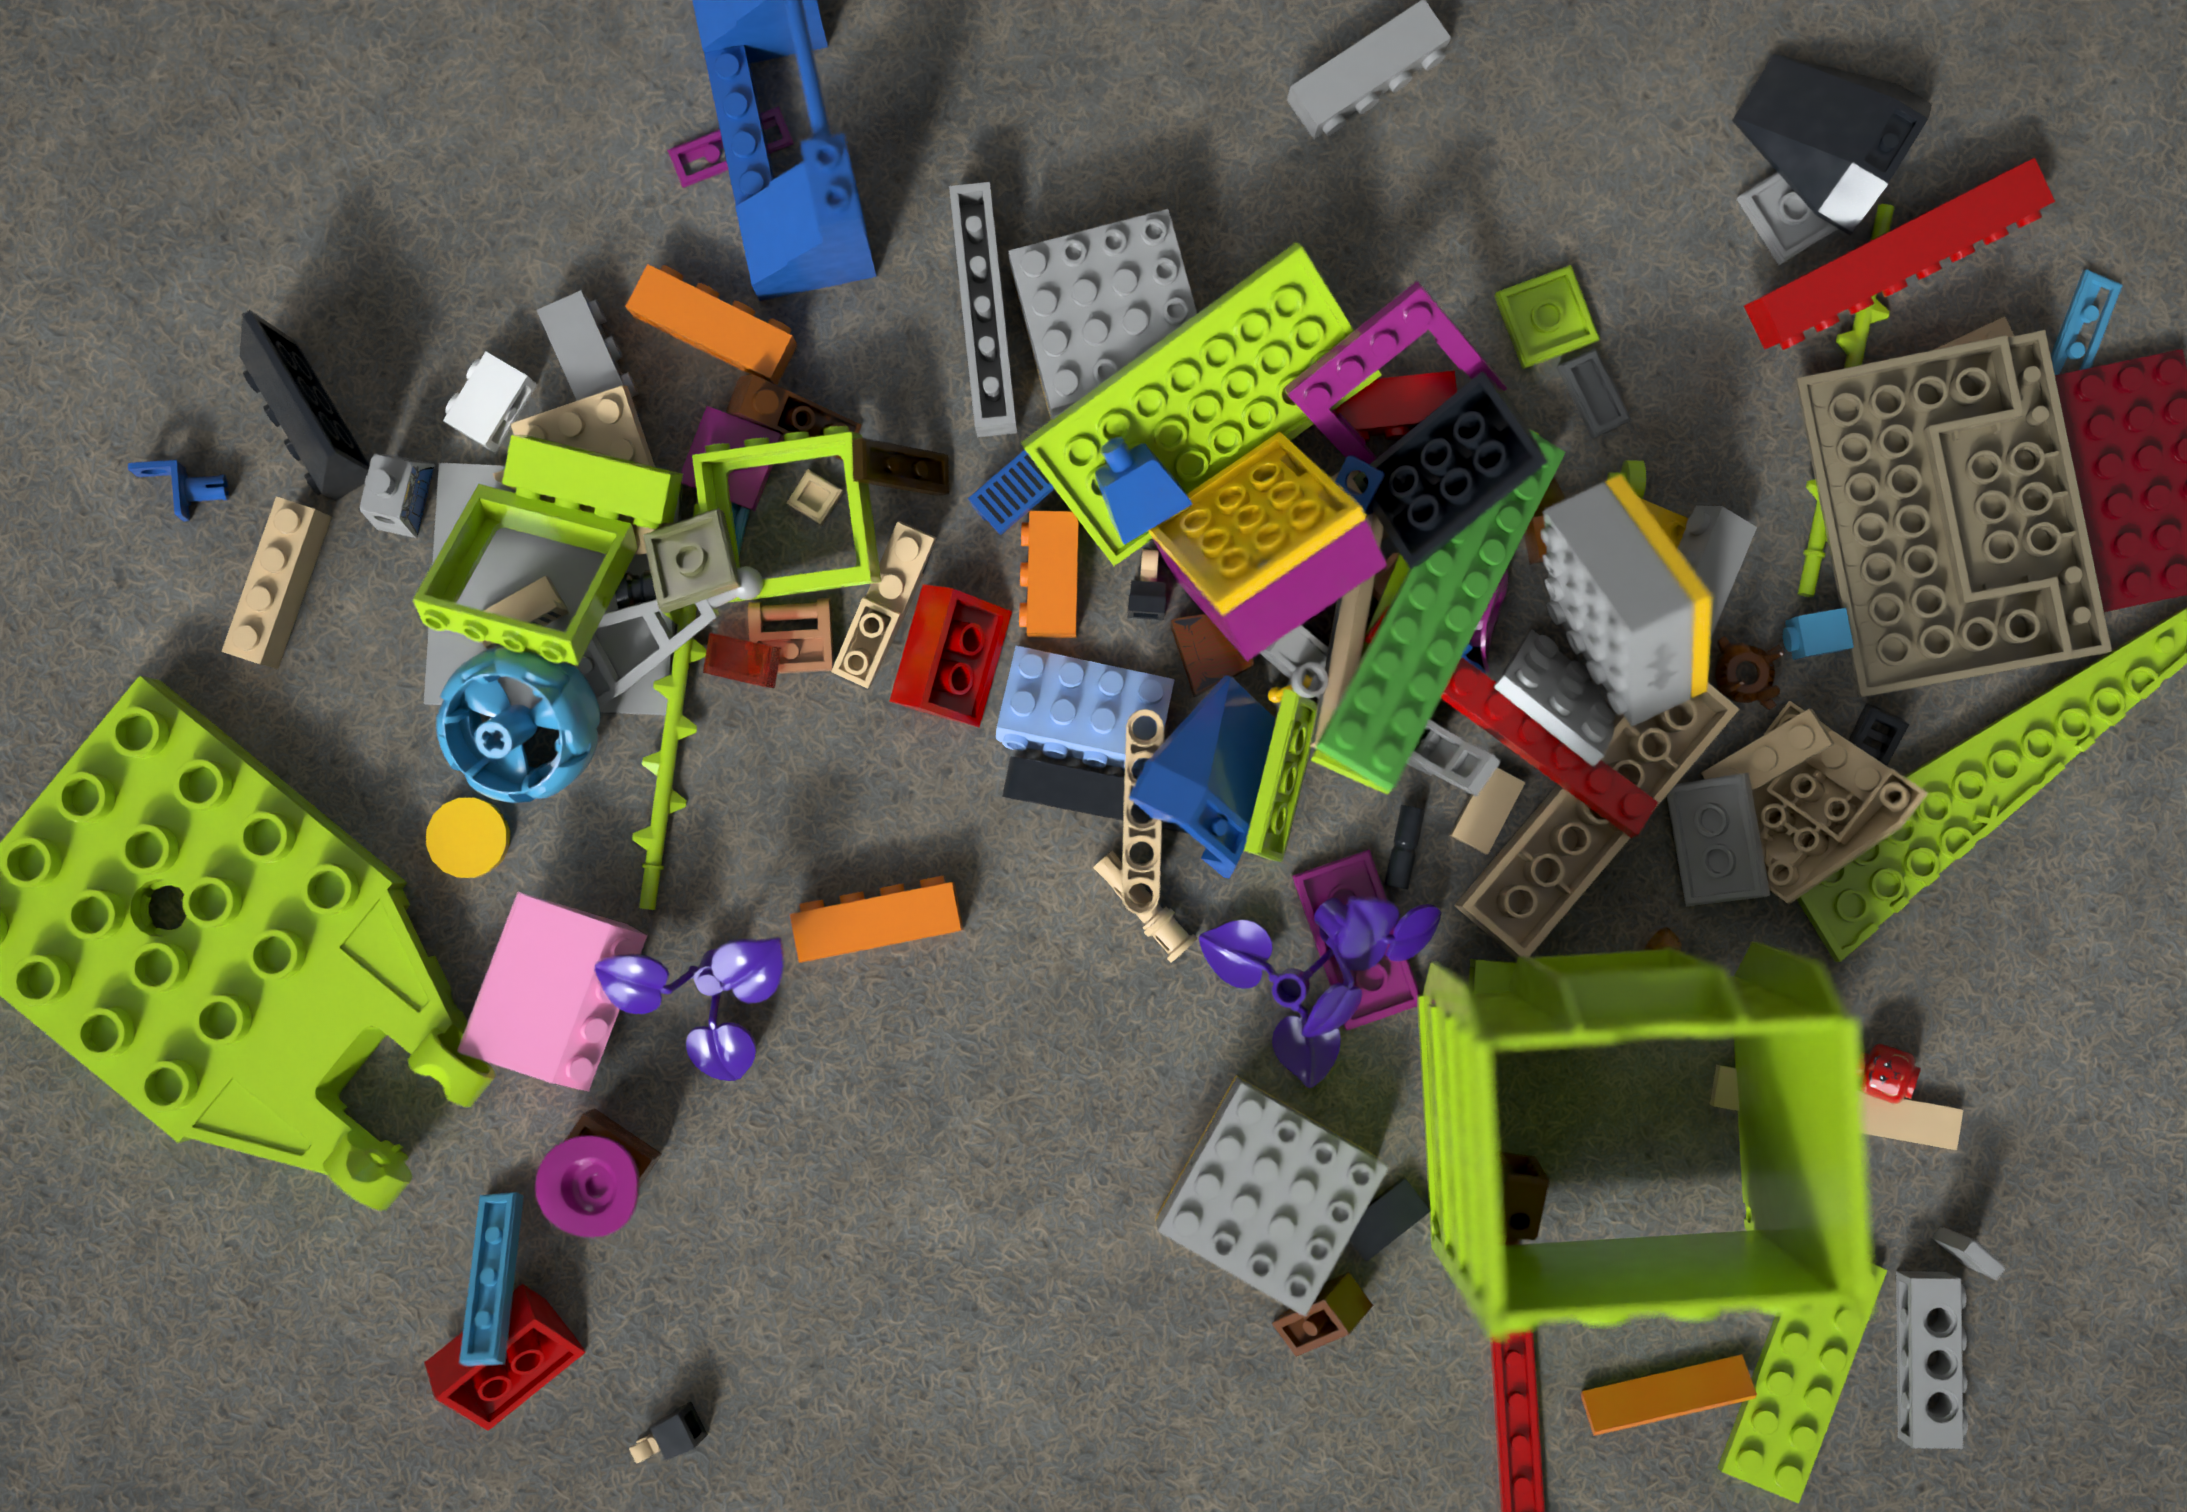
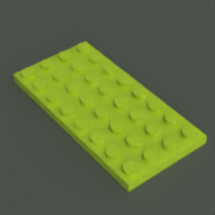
M1296 242L1021 443L1112 565L1115 566L1152 540L1149 531L1124 545L1112 524L1095 477L1097 469L1108 463L1101 452V448L1106 442L1113 438L1121 437L1124 439L1129 450L1145 443L1179 482L1185 493L1188 494L1279 431L1291 441L1312 426L1314 423L1287 395L1285 386L1354 332L1307 254ZM1377 370L1331 408L1334 410L1382 376L1380 371Z

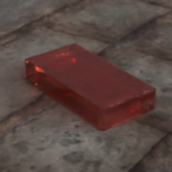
M709 633L703 673L762 687L775 688L781 647Z

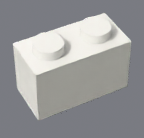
M485 351L482 358L476 359L467 372L468 381L461 392L454 394L449 400L445 410L447 415L443 421L496 453L511 429L510 424L515 422L537 384L527 375Z

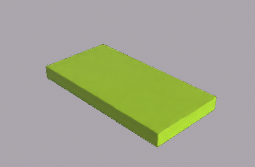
M1284 689L1244 848L1246 852L1277 862L1283 861L1311 750L1310 743L1318 706L1311 699L1299 696L1293 690Z

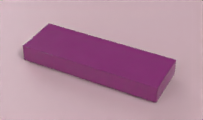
M779 106L760 113L764 130L778 125L783 137L780 140L767 144L769 154L794 145ZM720 129L667 150L683 188L728 171L727 161L689 176L686 175L683 165L705 157L709 163H716L720 160L721 153L719 150L724 148Z

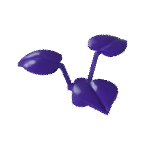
M1331 898L1325 901L1317 909L1314 921L1329 936L1326 944L1335 955L1343 973L1344 981L1343 984H1333L1322 994L1315 1004L1301 1035L1303 1037H1314L1331 1032L1345 1024L1357 1010L1361 1002L1362 991L1359 987L1353 986L1354 979L1344 957H1358L1364 954L1371 946H1374L1376 941L1380 940L1390 944L1386 956L1391 961L1407 960L1418 954L1430 942L1437 930L1442 912L1433 904L1419 905L1409 910L1400 919L1394 929V934H1389L1399 916L1398 909L1392 903L1376 898H1350L1348 909L1338 898Z
M1239 919L1203 932L1199 936V942L1204 957L1213 971L1223 981L1236 988H1253L1260 982L1264 969L1269 974V980L1273 982L1272 993L1274 999L1280 1005L1291 1007L1292 1010L1300 1013V1016L1290 1015L1278 1023L1273 1032L1272 1045L1277 1058L1283 1066L1297 1076L1307 1088L1317 1085L1329 1073L1337 1059L1341 1046L1340 1029L1337 1028L1322 1035L1303 1037L1301 1033L1309 1016L1307 1009L1301 1002L1310 990L1309 978L1334 956L1332 949L1327 950L1304 972L1297 968H1289L1281 974H1277L1273 966L1266 962L1273 952V943L1266 929L1260 924L1251 920ZM1320 928V936L1326 943L1329 936ZM1378 940L1364 954L1355 958L1344 957L1350 970L1364 971L1370 969L1383 958L1388 944Z
M780 937L762 940H733L721 945L718 949L707 951L703 955L698 967L691 965L685 974L668 985H665L669 977L667 967L660 961L645 955L626 954L610 956L596 962L594 970L609 1000L619 1009L633 1014H645L656 1010L662 1002V993L670 994L693 978L697 989L704 995L712 996L708 1021L709 1027H695L688 1034L686 1041L688 1056L693 1064L706 1075L719 1080L735 1081L737 1079L740 1080L753 1064L756 1056V1042L752 1034L741 1025L731 1022L717 1025V1013L722 991H728L732 988L736 997L747 1003L760 1002L769 998L775 992L783 972L784 954Z

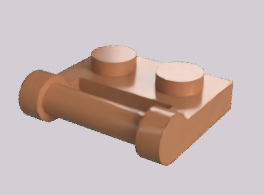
M818 598L817 603L763 606L762 602L748 603L752 675L832 671L834 654L832 604L830 598ZM818 619V629L778 632L763 631L764 622Z

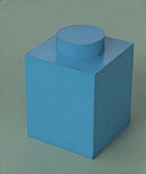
M1846 608L1801 615L1785 621L1787 628L1783 629V643L1786 650L1792 653L1793 660L1854 648Z

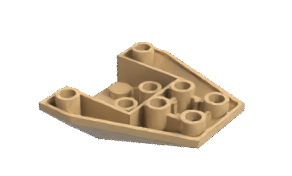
M1788 701L1764 735L1803 713L1804 710ZM1824 723L1822 725L1833 740L1834 745L1752 792L1769 890L1788 904L1902 828L1928 794L1830 729Z

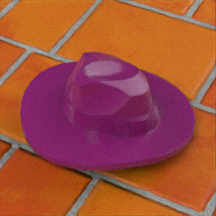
M1506 568L1468 643L1472 647L1481 648L1486 673H1490L1488 666L1490 645L1508 588V568Z
M599 1136L572 1138L555 1146L542 1160L536 1176V1196L544 1215L556 1227L570 1234L582 1237L606 1236L624 1227L635 1211L639 1196L638 1170L629 1152L613 1140Z

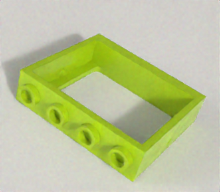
M848 426L823 429L824 436L809 438L808 432L788 433L784 435V442L769 443V438L748 439L744 441L745 447L730 449V444L728 443L705 446L706 453L692 455L700 514L717 508L724 512L737 569L740 568L728 485V475L730 472L739 469L836 455L843 459L856 553L855 567L763 579V588L760 594L753 599L881 582L869 484L853 481L852 440L862 438V435L849 432ZM737 597V598H735V599H733V600H731V601H729V602H727V603L738 602V601H745V600H744V599H740V598Z
M478 484L413 598L414 604L422 622L434 630L444 631L446 629L464 634L474 641L481 642L486 640L501 644L514 652L527 651L542 655L551 662L561 663L564 661L579 665L638 549L632 524L597 516L578 509L561 507L543 500L521 497L513 492ZM500 528H509L606 554L566 633L457 604L492 538Z

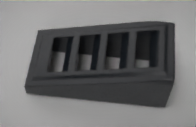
M1866 703L1849 741L1887 766L1910 724L1898 716ZM1874 721L1890 728L1887 735L1871 728ZM1866 736L1882 742L1881 749L1879 750L1863 743Z

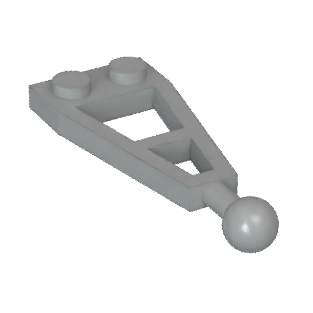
M752 567L738 568V578L741 587L696 602L695 604L701 615L674 637L659 612L661 610L658 608L657 599L605 613L597 629L643 616L660 647L621 679H619L595 633L579 665L568 664L577 667L583 673L594 690L598 705L628 690L720 616L717 607L737 597L750 600L758 596L763 588L761 574Z

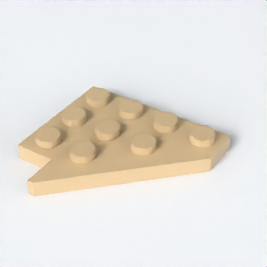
M625 385L510 424L514 435H529L655 467L628 386ZM504 470L493 473L494 480L502 483ZM508 486V487H510L511 489H513V490L516 491V488H515V487ZM541 494L540 500L555 503V497ZM580 504V509L578 510L594 514L595 507ZM620 514L619 519H616L632 524L638 547L635 553L637 555L647 554L643 538L644 534L675 524L673 521L671 523L659 524L658 529H650L634 525V517Z

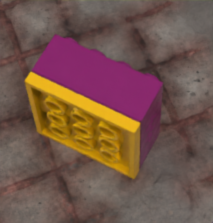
M1280 431L1189 492L1187 496L1192 505L1148 530L1175 580L1247 661L1387 566L1360 505Z

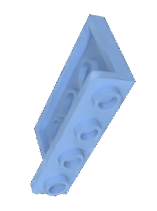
M1016 646L997 723L996 739L1012 750L1023 751L1026 748L1042 751L1044 755L1050 758L1065 759L1068 756L1082 759L1083 763L1092 767L1102 768L1110 765L1120 767L1125 772L1126 726L1128 719L1134 712L1148 709L1160 716L1165 728L1174 679ZM1140 716L1135 720L1132 728L1136 737L1147 740L1155 735L1157 724L1149 716ZM1139 758L1133 763L1132 774L1134 776H1140L1149 758Z

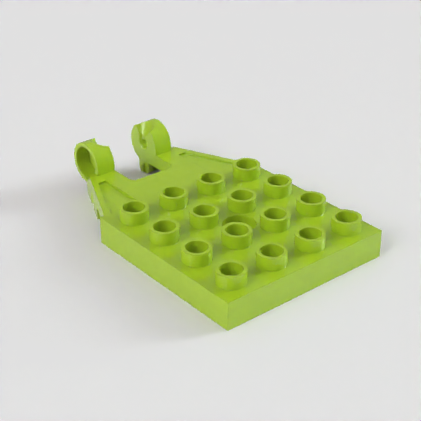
M139 676L0 842V996L177 1143L194 1139L326 1174L343 1192L354 1200L379 1211L388 1210L413 1178L411 1170L405 1164L409 1157L401 1151L404 1148L400 1144L394 1145L388 1140L380 1142L344 1112L347 1106L339 1099V1094L387 1035L411 1054L407 1061L414 1072L424 1076L430 1075L438 1080L444 1087L447 1099L460 1106L472 1107L496 1077L494 1069L488 1062L457 1051L468 1022L463 1012L453 1002L451 987L436 957H428L406 912L410 906L403 891L407 882L161 680ZM172 885L180 888L184 893L183 909L186 914L184 922L180 927L173 930L156 928L149 915L148 905L151 894L154 890L164 886Z

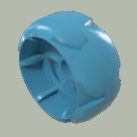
M498 645L480 652L461 664L449 677L440 695L443 702L436 717V732L443 755L452 769L461 771L465 775L469 786L492 799L503 802L522 803L553 796L577 779L588 767L595 754L599 741L597 727L600 723V708L594 690L583 673L577 667L568 663L551 662L542 655L527 651L514 652L503 645ZM504 676L517 679L533 688V694L538 698L542 696L543 699L531 710L520 704L510 705L507 694L497 679ZM480 713L493 718L482 724ZM537 726L559 729L560 737L555 742V749L558 751L557 756L552 761L545 762L538 768L529 767L522 743L535 734Z

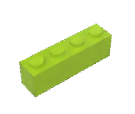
M511 435L502 484L515 487V494L521 497L540 500L541 494L555 497L554 504L561 507L580 509V504L595 507L594 514L597 516L619 519V515L623 514L634 517V525L658 529L659 524L674 521L683 474L529 435Z

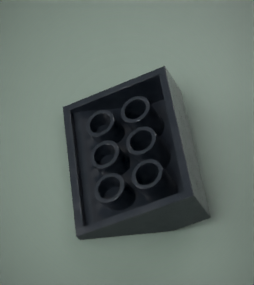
M251 310L242 314L239 357L247 368L243 375L250 387L256 393L261 392L268 403L263 408L269 419L275 426H281L288 438L284 440V444L297 461L302 460L308 470V473L304 476L311 489L317 495L322 494L337 501L365 484L370 463L298 343Z
M1482 371L1369 464L1384 473V478L1370 503V507L1409 568L1412 569L1421 565L1546 465L1548 461L1524 418L1507 394ZM1361 471L1352 479L1361 493H1364L1369 483L1366 474Z

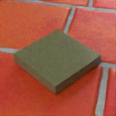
M719 508L643 535L658 608L663 613H668L741 587L725 514Z

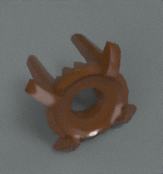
M1725 636L1719 639L1717 644L1722 652V656L1717 662L1715 671L1718 685L1717 690L1722 695L1739 703L1758 701L1767 710L1774 708L1776 703L1772 698L1780 694V689L1777 685L1772 686L1775 678L1773 661L1784 656L1785 650L1778 644L1765 652L1758 647L1746 645L1742 642L1730 644ZM1742 662L1752 663L1757 670V678L1751 685H1745L1744 680L1739 681L1737 679L1736 669Z

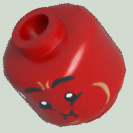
M1881 1043L1876 1044L1870 1054L1861 1052L1859 1057L1861 1091L1864 1094L1892 1104L1900 1103L1904 1097L1911 1099L1921 1071L1920 1067L1915 1066V1057L1911 1053Z

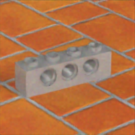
M1896 1271L1898 1438L1912 1448L1963 1449V1435H1966L1968 1430L1967 1416L1963 1410V1393L1967 1390V1376L1962 1368V1351L1967 1346V1336L1962 1326V1309L1966 1305V1292L1961 1284V1279L1947 1272ZM1937 1308L1939 1313L1938 1319L1934 1324L1928 1326L1927 1315L1932 1309ZM1938 1350L1939 1359L1937 1363L1932 1367H1928V1356L1933 1351ZM1939 1392L1938 1404L1934 1408L1928 1409L1930 1396Z

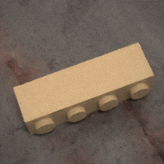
M276 496L221 652L260 665L279 668L331 521V516Z

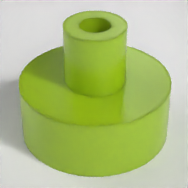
M1625 460L1621 472H1608L1607 480L1621 474L1635 494L1643 499L1646 488V467L1644 461Z

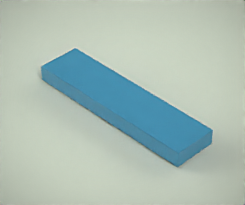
M2087 269L2082 271L2051 353L2055 375L2060 374L2067 357L2075 360L2084 356L2085 346L2080 342H2075L2084 322L2090 323L2098 319L2099 309L2093 306V302L2100 288L2103 287L2110 291L2080 370L2092 367L2122 284Z
M517 1192L480 1195L459 1364L466 1366L505 1364L524 1195Z

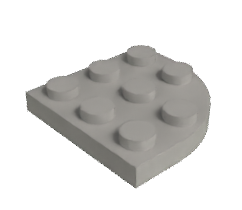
M1532 629L1521 641L1494 688L1591 766L1594 767L1604 757L1614 734V713L1608 708L1600 692L1589 680L1591 676L1588 669L1580 662L1568 659L1558 650L1557 645L1552 639L1545 635H1539Z

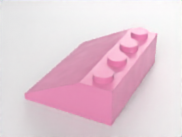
M518 892L457 1051L553 1084L589 1092L620 1010L605 994L596 976L595 964L599 960L610 956L640 955L647 935L628 924Z

